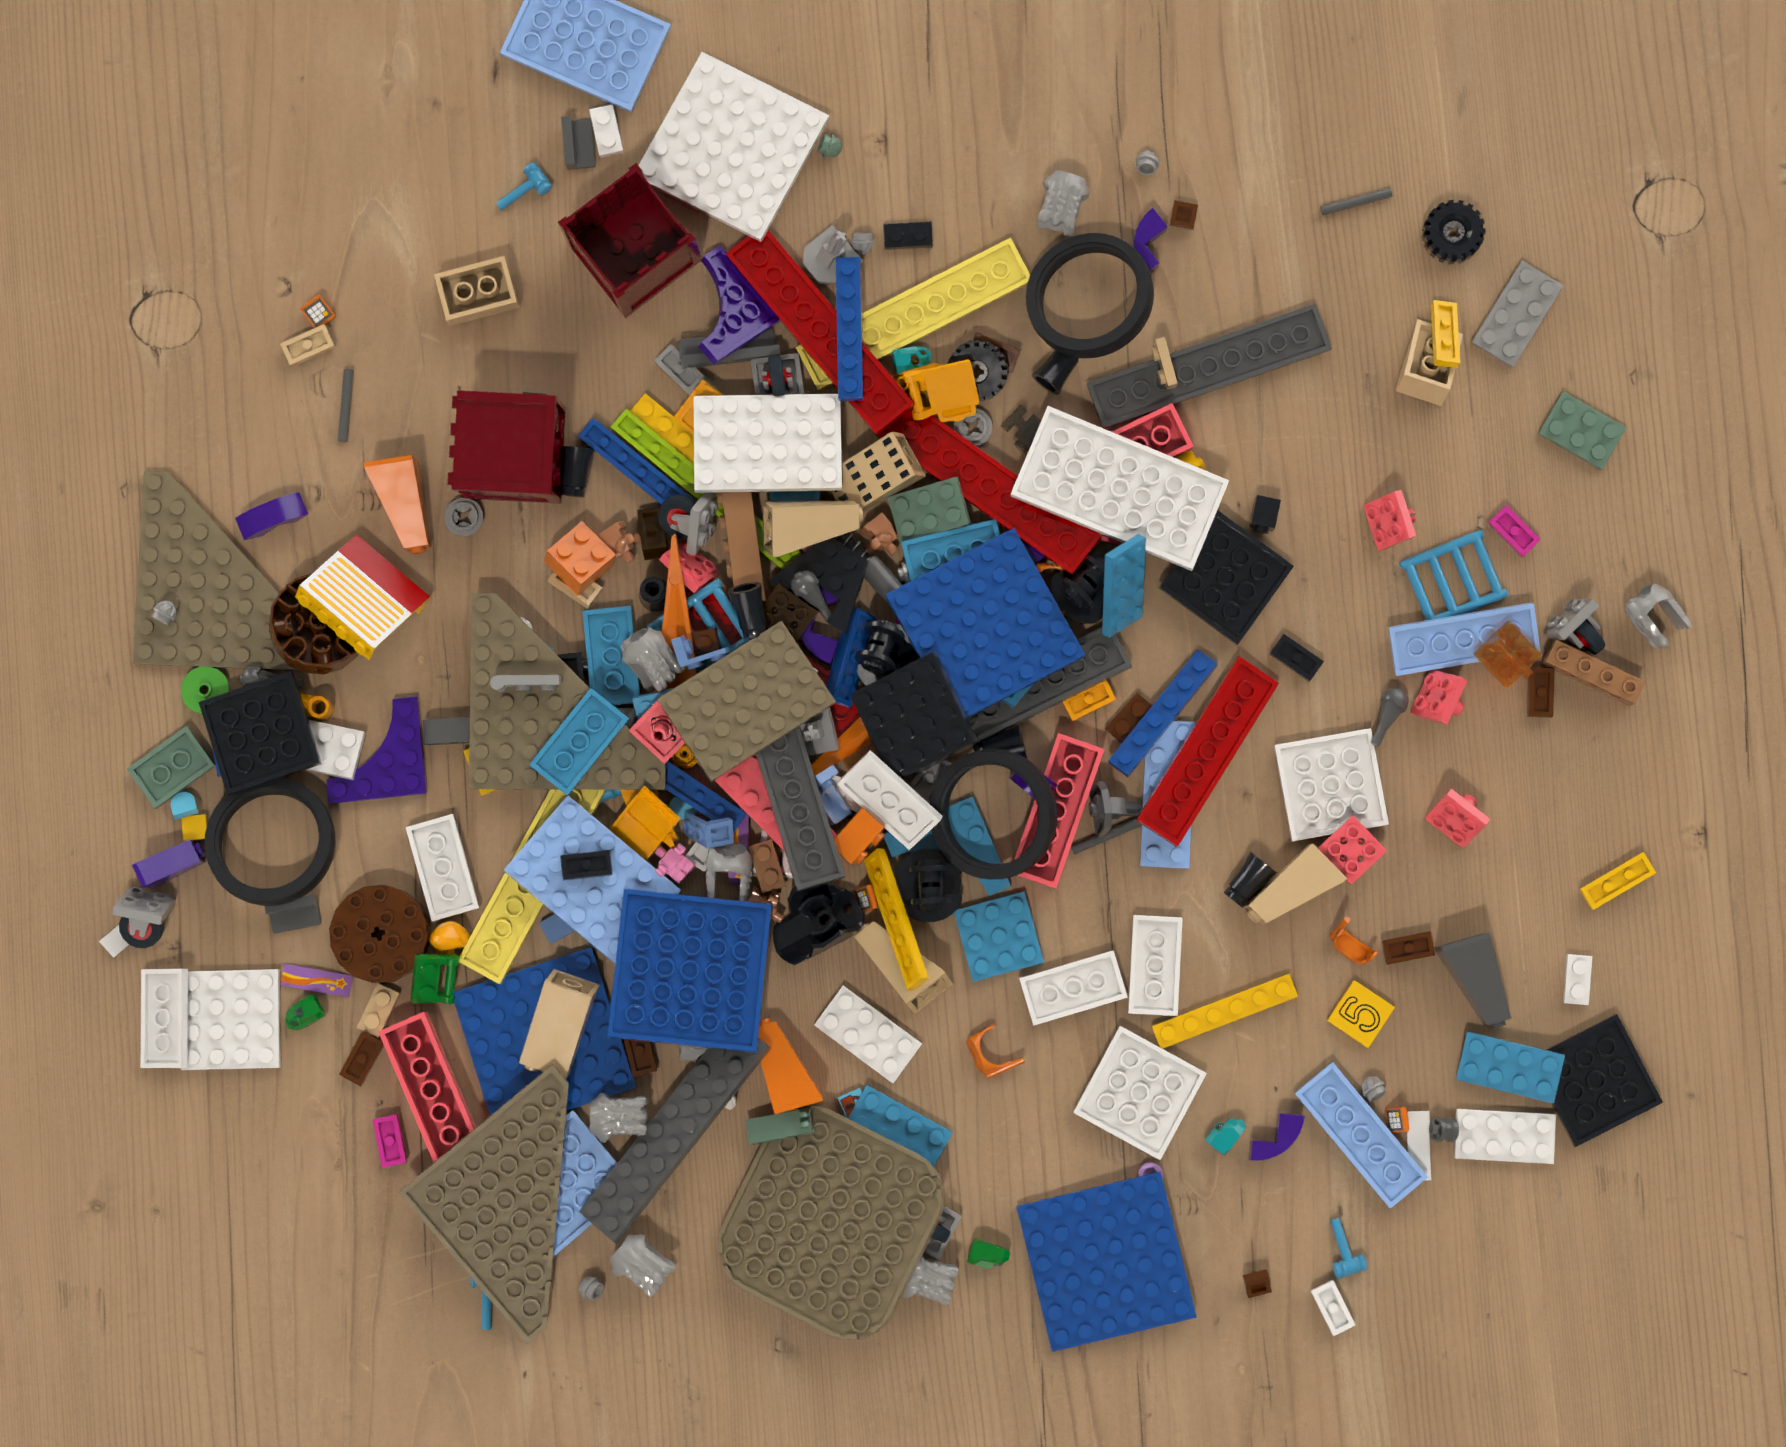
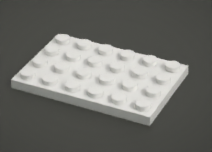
M838 394L694 396L695 493L842 490L841 409Z

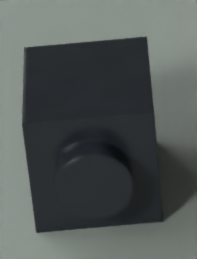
M1257 495L1254 500L1249 527H1254L1255 532L1268 534L1269 531L1273 532L1281 500Z

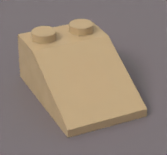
M1417 319L1401 367L1396 391L1442 406L1451 390L1455 368L1434 365L1432 324ZM1459 333V349L1463 337L1461 333Z

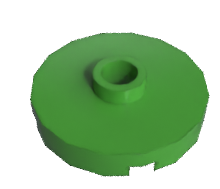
M200 666L191 670L184 677L181 685V696L185 705L199 714H202L199 706L200 701L230 692L227 677L220 670L213 667ZM203 686H208L209 691L207 694H202L201 689Z

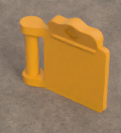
M970 360L924 370L908 371L903 374L904 381L908 383L911 399L915 405L913 407L914 410H912L914 420H922L931 415L938 414L941 422H959L965 417L976 414L975 405H978L980 401ZM921 379L925 380L931 407H923L917 382Z

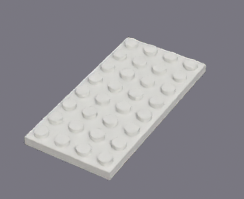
M1047 406L1010 496L1123 543L1140 534L1146 538L1145 550L1147 553L1192 571L1229 480Z

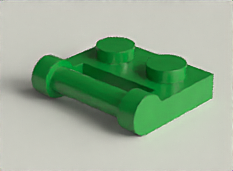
M451 953L415 955L411 1002L413 1004L441 1002L444 1004H454L456 997L454 995L456 967L459 965L460 956ZM440 965H447L444 991L438 992Z

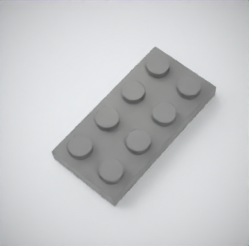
M1521 261L1471 344L1508 367L1513 368L1563 285Z

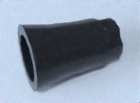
M1054 350L1047 360L1032 373V377L1047 391L1059 395L1070 373L1079 362V358L1066 356Z
M560 446L561 495L584 497L594 449Z
M649 577L641 583L639 599L647 610L654 612L664 610L667 582L658 577ZM653 588L659 590V593L655 596L650 595V591Z
M751 582L732 587L728 590V593L734 605L744 638L759 637L761 633L766 631L762 584Z
M1019 726L984 739L973 746L974 752L984 749H999L1014 752L1027 758Z
M1250 851L1244 864L1231 880L1230 886L1224 891V894L1240 907H1243L1247 900L1250 901L1258 890L1277 872Z

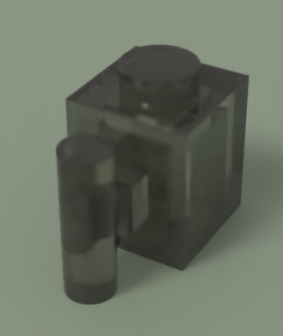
M1020 404L1001 427L1006 432H1009L1013 426L1018 429L1013 436V439L1016 441L1014 445L1025 454L1026 451L1029 452L1041 420L1032 414L1025 421L1022 416L1027 412V409Z

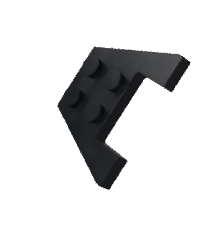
M831 538L814 544L771 578L768 583L773 587L780 583L791 591V581L794 575L801 571H811L819 580L818 586L840 600L827 622L847 635L852 613L855 611L856 599L861 590L869 561L836 539Z

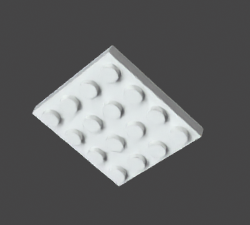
M1371 728L1274 745L1291 842L1332 835L1352 815L1366 829L1389 825L1375 747L1371 744L1373 738Z
M280 969L188 971L187 1068H181V1070L281 1068Z
M1119 1026L1073 1113L1161 1160L1207 1073Z

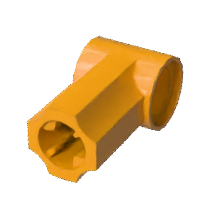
M300 694L307 717L327 720L333 715L334 706L330 700L322 696ZM320 702H324L326 705L325 711L317 714L316 706Z

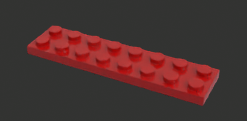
M1236 657L1137 816L1136 821L1173 846L1178 847L1279 682L1242 657Z

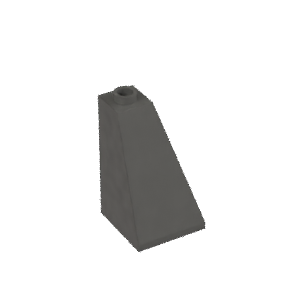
M1489 932L1434 947L1437 955L1482 1024L1491 1025L1492 1029L1506 1025L1505 1020L1511 1019Z

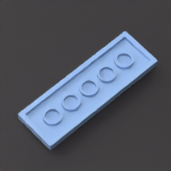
M1534 603L1388 627L1396 676L1541 651Z
M1173 721L1145 756L1142 808L1196 722ZM1142 825L1140 866L1189 869L1191 826L1179 846L1175 847Z
M1333 1062L1294 1093L1389 1209L1428 1178Z

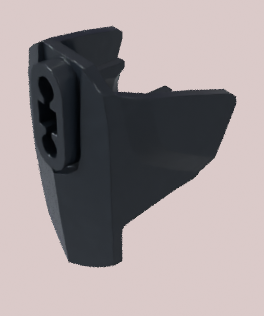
M828 882L798 892L796 886H794L787 898L789 916L773 927L774 947L776 953L783 960L795 966L852 937L863 926L865 915L853 893L838 887L834 882ZM853 906V911L850 914H845L847 908Z

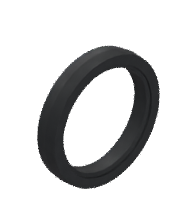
M1101 233L1073 236L1052 247L1034 267L1026 288L1027 312L1037 334L1047 345L1059 353L1082 359L1106 356L1129 344L1145 326L1152 311L1154 301L1152 277L1141 255L1120 238ZM1089 253L1109 254L1123 260L1135 274L1137 293L1130 313L1120 325L1099 337L1077 339L1057 332L1048 324L1043 310L1044 293L1049 280L1063 264L1075 257Z
M984 749L961 757L941 774L930 799V805L943 816L931 829L938 848L952 865L973 877L988 880L1006 879L1027 871L1045 855L1056 832L1057 805L1048 780L1032 762L1014 752ZM980 765H998L1015 772L1027 783L1037 803L1038 827L1035 837L1029 848L1020 857L1009 863H987L971 856L957 842L950 827L948 807L952 791L964 774Z
M280 778L224 796L213 810L207 823L204 839L205 854L216 880L230 894L251 904L278 906L305 896L324 878L335 853V829L328 809L315 793L300 783ZM266 795H283L300 801L314 815L319 832L316 854L305 872L286 885L268 889L248 886L237 880L225 864L222 852L224 831L231 817L249 801Z

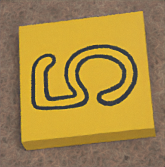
M1353 980L1326 1021L1366 1048H1369L1395 1007Z

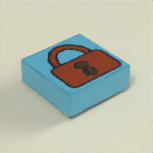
M860 1088L838 1097L846 1118L850 1116L862 1094Z

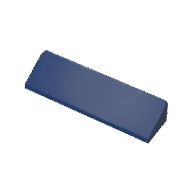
M855 608V611L852 613L847 635L841 632L826 688L836 701L835 704L851 708L853 704L850 694L856 691L860 679L857 673L859 663L855 660V655L857 651L864 650L867 646L865 642L870 635L864 630L866 623L876 621L877 618L859 608Z

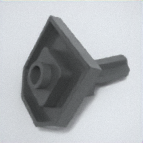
M1104 781L1096 782L1090 790L1089 814L1093 817L1096 839H1102L1111 829L1112 819H1118L1122 816H1138L1142 810V806L1138 802H1128L1123 797H1109V791Z

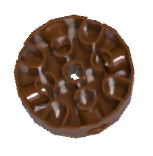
M308 574L293 579L276 596L271 605L269 634L275 651L288 665L304 673L324 675L343 669L357 658L358 653L347 641L339 638L335 631L327 624L320 621L322 626L317 627L315 621H319L317 616L308 608L303 607L298 599L295 598L300 584L311 575Z
M387 885L365 886L349 894L336 908L329 927L330 947L339 965L353 977L371 983L395 982L413 973L415 955L426 954L430 944V921L421 903L406 891ZM378 928L385 931V934L382 935V940L375 937Z

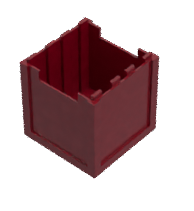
M637 163L629 167V171L568 218L565 216L558 221L569 247L625 319L701 261L696 238L691 232L688 233L681 223L675 219L650 187L642 169Z
M457 390V396H452V408L456 409V422L451 423L450 435L455 436L454 445L449 446V458H453V472H448L447 485H452L451 489L459 491L458 493L462 494L463 498L474 500L561 504L560 446H564L566 407L556 395Z

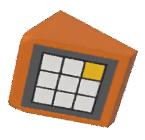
M317 295L300 308L314 328L323 324L326 325L336 317L320 295Z
M869 884L854 890L855 898L863 913L877 909L878 906L872 885Z
M1403 1106L1386 1108L1384 1111L1386 1125L1390 1132H1409L1407 1108Z

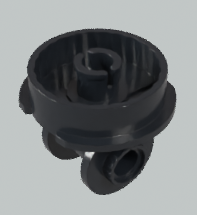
M1091 551L1084 558V562L1073 576L1061 570L1052 577L1051 594L1058 607L1065 611L1064 616L1068 619L1082 624H1093L1102 619L1104 555Z
M886 620L869 621L866 623L864 630L870 635L865 642L867 646L864 650L857 651L855 655V660L859 663L857 667L858 676L866 686L919 659L901 625Z
M921 849L912 852L896 868V875L898 876L896 883L907 916L917 921L937 922L952 915L962 903L959 877L961 870L952 865L940 850Z

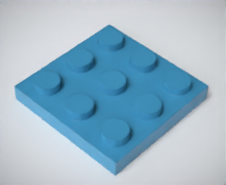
M1025 892L958 909L954 912L973 982L1044 963Z

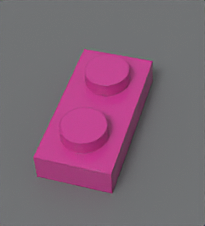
M1507 505L1488 522L1521 557L1525 556L1541 540Z
M398 1114L372 1119L382 1168L407 1163Z

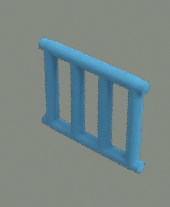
M1482 530L1470 533L1399 562L1401 569L1405 570L1426 620L1466 614L1508 597V592L1505 588L1502 589L1482 541L1484 538ZM1471 543L1475 547L1493 593L1483 597H1479L1459 549ZM1449 552L1453 557L1470 602L1458 607L1437 557ZM1426 561L1430 565L1448 611L1438 615H1434L1414 567Z
M716 579L686 600L688 609L694 606L708 628L717 627L721 649L728 646L730 648L729 652L724 653L726 656L753 638H744L735 608L721 589L723 585L720 579ZM712 593L742 637L733 645H730L701 601ZM664 614L653 620L647 627L662 633ZM710 658L702 660L704 664L697 667L698 673L715 662H711Z

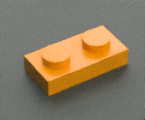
M1106 680L1062 703L1073 722L1115 701L1116 698Z

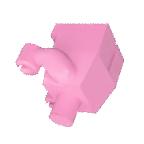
M681 843L670 848L669 851L662 846L655 851V854L661 858L655 872L660 877L668 874L679 885L696 866L684 856L686 848Z

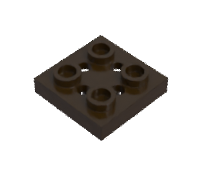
M780 583L777 584L763 605L766 630L782 621L796 643L799 642L819 613L817 609L800 597H797ZM773 607H776L775 609H773V612L777 611L776 614H773L771 611Z

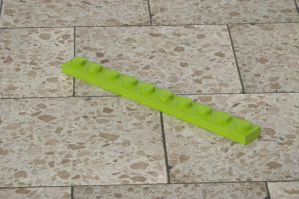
M625 409L612 424L611 429L699 500L703 493H695L694 464L629 410ZM718 506L715 515L719 518L721 515H724L723 506ZM754 515L758 548L764 556L783 570L802 555L798 550L778 557H773L763 549V521Z

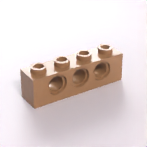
M1557 639L1551 642L1541 663L1543 666L1555 668L1556 672L1628 706L1636 704L1645 684V681Z

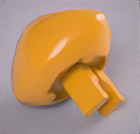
M448 921L438 925L432 931L429 941L436 949V954H455V948H464L470 935L457 922Z

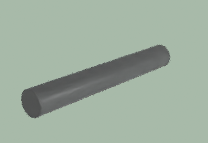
M1386 188L1320 206L1322 216L1387 199L1393 196L1391 188Z
M344 369L338 431L339 442H347L353 382L352 369Z
M1134 818L1111 828L1102 839H1096L1095 835L1071 845V849L1074 855L1142 825Z

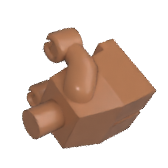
M883 512L859 531L862 537L866 536L870 540V544L864 548L865 551L868 550L867 553L869 555H872L876 549L880 552L886 549L890 555L898 550L893 543L897 536L891 522Z
M616 522L598 534V537L616 554V558L623 556L626 563H629L635 559L631 550L635 548L634 542L638 543L641 541L640 533L627 534L625 522Z
M755 886L747 902L772 904L770 920L773 919L780 923L784 917L783 913L777 911L778 898L781 892L776 889L771 891L768 896H765L761 893V889Z

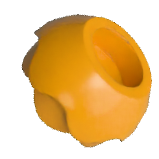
M685 743L671 757L672 763L683 769L691 768L697 763V760Z

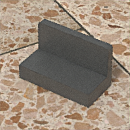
M571 116L561 117L564 157L567 170L595 167L596 159L592 120L572 121Z
M316 895L304 896L283 905L264 906L266 914L270 915L273 933L321 924Z

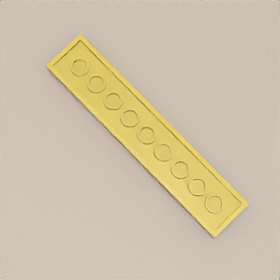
M1009 238L862 313V342L879 361L891 355L893 350L902 349L1027 285L1030 273L1012 239ZM801 345L797 346L796 350L817 391L832 385L833 383Z
M549 790L514 857L567 797L561 790ZM573 790L569 797L593 816L606 790ZM504 873L460 955V963L494 982L502 984L544 905L508 874Z

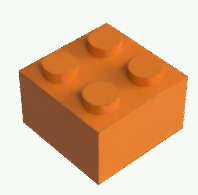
M581 521L547 550L544 563L577 595H580L613 567L616 554Z
M862 808L835 837L834 841L838 854L851 866L855 863L860 865L869 855L866 850L871 845L876 847L883 840L885 828Z

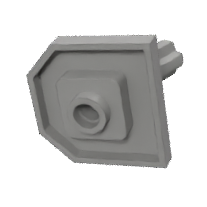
M833 225L804 247L803 266L818 284L836 285V258L860 257L848 244L846 233L837 231Z
M830 707L799 726L808 756L840 749Z

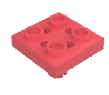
M1402 490L1394 491L1363 505L1378 551L1388 549L1416 537L1413 527L1416 515L1410 516V514L1415 512L1413 509L1407 508Z
M686 539L678 544L684 584L695 593L716 579L721 572L712 561L706 559L699 551L696 555L686 553ZM670 550L665 552L659 559L667 568H669Z
M1429 670L1410 713L1419 718L1447 725L1452 714L1458 716L1464 710V703L1459 701V698L1466 686L1467 680L1460 676Z
M658 701L629 729V732L664 764L685 743Z
M1450 789L1424 818L1463 849L1490 820L1489 817L1475 807L1477 801L1473 796L1465 794L1462 797L1453 789Z
M1354 815L1318 847L1343 873L1350 885L1387 852ZM1359 838L1364 839V844H1363V845H1360V844H1359V843H1362V842H1363L1362 840H1359ZM1360 855L1364 857L1363 862H1358L1362 860V858L1357 859Z

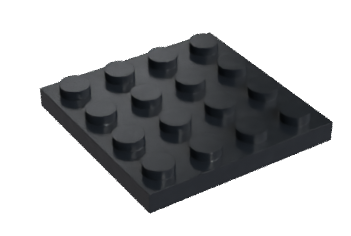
M1217 510L1193 570L1190 571L1175 564L1158 588L1232 643L1238 645L1294 566Z
M936 651L850 694L880 760L901 779L978 741Z
M288 671L199 702L227 795H232L322 764L293 671Z
M1618 1014L1546 1049L1565 1054L1554 1104H1551L1574 1147L1663 1103Z

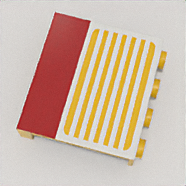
M356 534L300 584L295 598L298 599L303 607L312 611L319 621L333 629L339 638L347 641L354 647L358 654L370 660L375 649L415 612L420 614L425 609L430 596Z

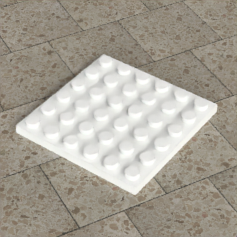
M701 52L642 158L639 167L642 169L644 177L651 187L762 242L825 128L829 115Z

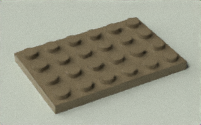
M782 621L657 699L711 783L836 703Z

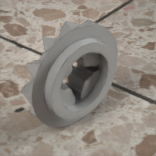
M976 408L975 415L965 417L959 422L954 421L953 428L955 432L969 442L979 446L983 445L990 438L992 422L984 411ZM978 419L977 428L979 432H972V434L967 436L969 428L965 423L973 424Z
M459 498L452 501L446 508L444 521L447 528L453 534L460 537L471 536L479 531L483 523V511L474 500ZM458 510L463 514L469 512L468 518L471 524L464 521L459 523L460 517L456 511Z

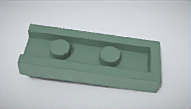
M811 1108L745 1120L749 1145L815 1133L814 1128H812Z

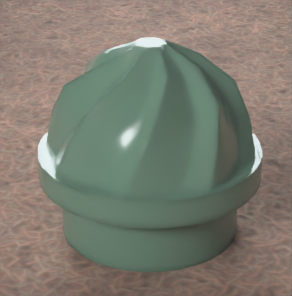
M824 134L819 142L817 152L821 153L822 157L825 158L836 157L841 152V142L833 134L830 136Z

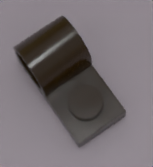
M661 506L637 510L644 560L661 558L668 551L665 531L662 529L658 517Z

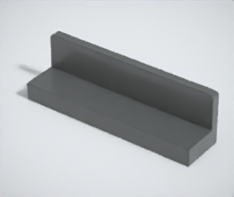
M772 329L767 330L715 365L750 362L753 359L780 355L779 345L775 343L774 331ZM709 336L680 339L678 341L682 369L714 366L699 348V345Z

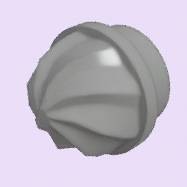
M1149 150L1141 152L1135 160L1137 171L1142 175H1153L1159 168L1158 156Z
M852 233L853 240H850L854 251L860 255L869 253L874 243L872 233Z
M161 601L153 607L154 612L151 617L169 626L170 622L176 619V608L172 602Z
M1378 1077L1365 1078L1361 1086L1362 1095L1367 1097L1370 1102L1381 1098L1387 1092L1384 1088L1385 1083Z
M587 1276L579 1282L578 1291L582 1298L593 1302L602 1295L604 1285L597 1277Z

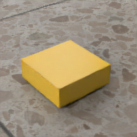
M207 814L181 818L183 841L205 839L208 823Z

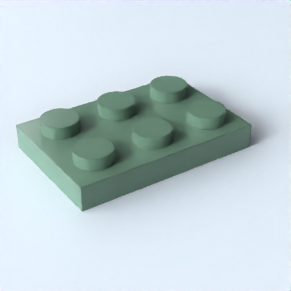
M1563 391L1538 435L1601 471L1625 432L1626 427Z
M958 477L888 497L900 544L901 541L971 524Z
M185 726L127 768V771L153 807L157 809L216 767V765L190 728Z

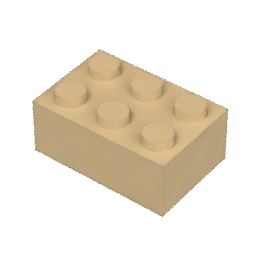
M505 256L434 274L445 318L449 326L520 308L509 264Z

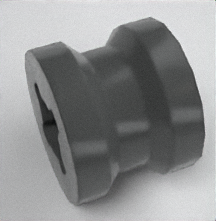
M1434 1117L1429 1125L1431 1139L1434 1142H1442L1443 1140L1447 1142L1456 1141L1459 1135L1457 1120L1454 1117H1446L1445 1119Z

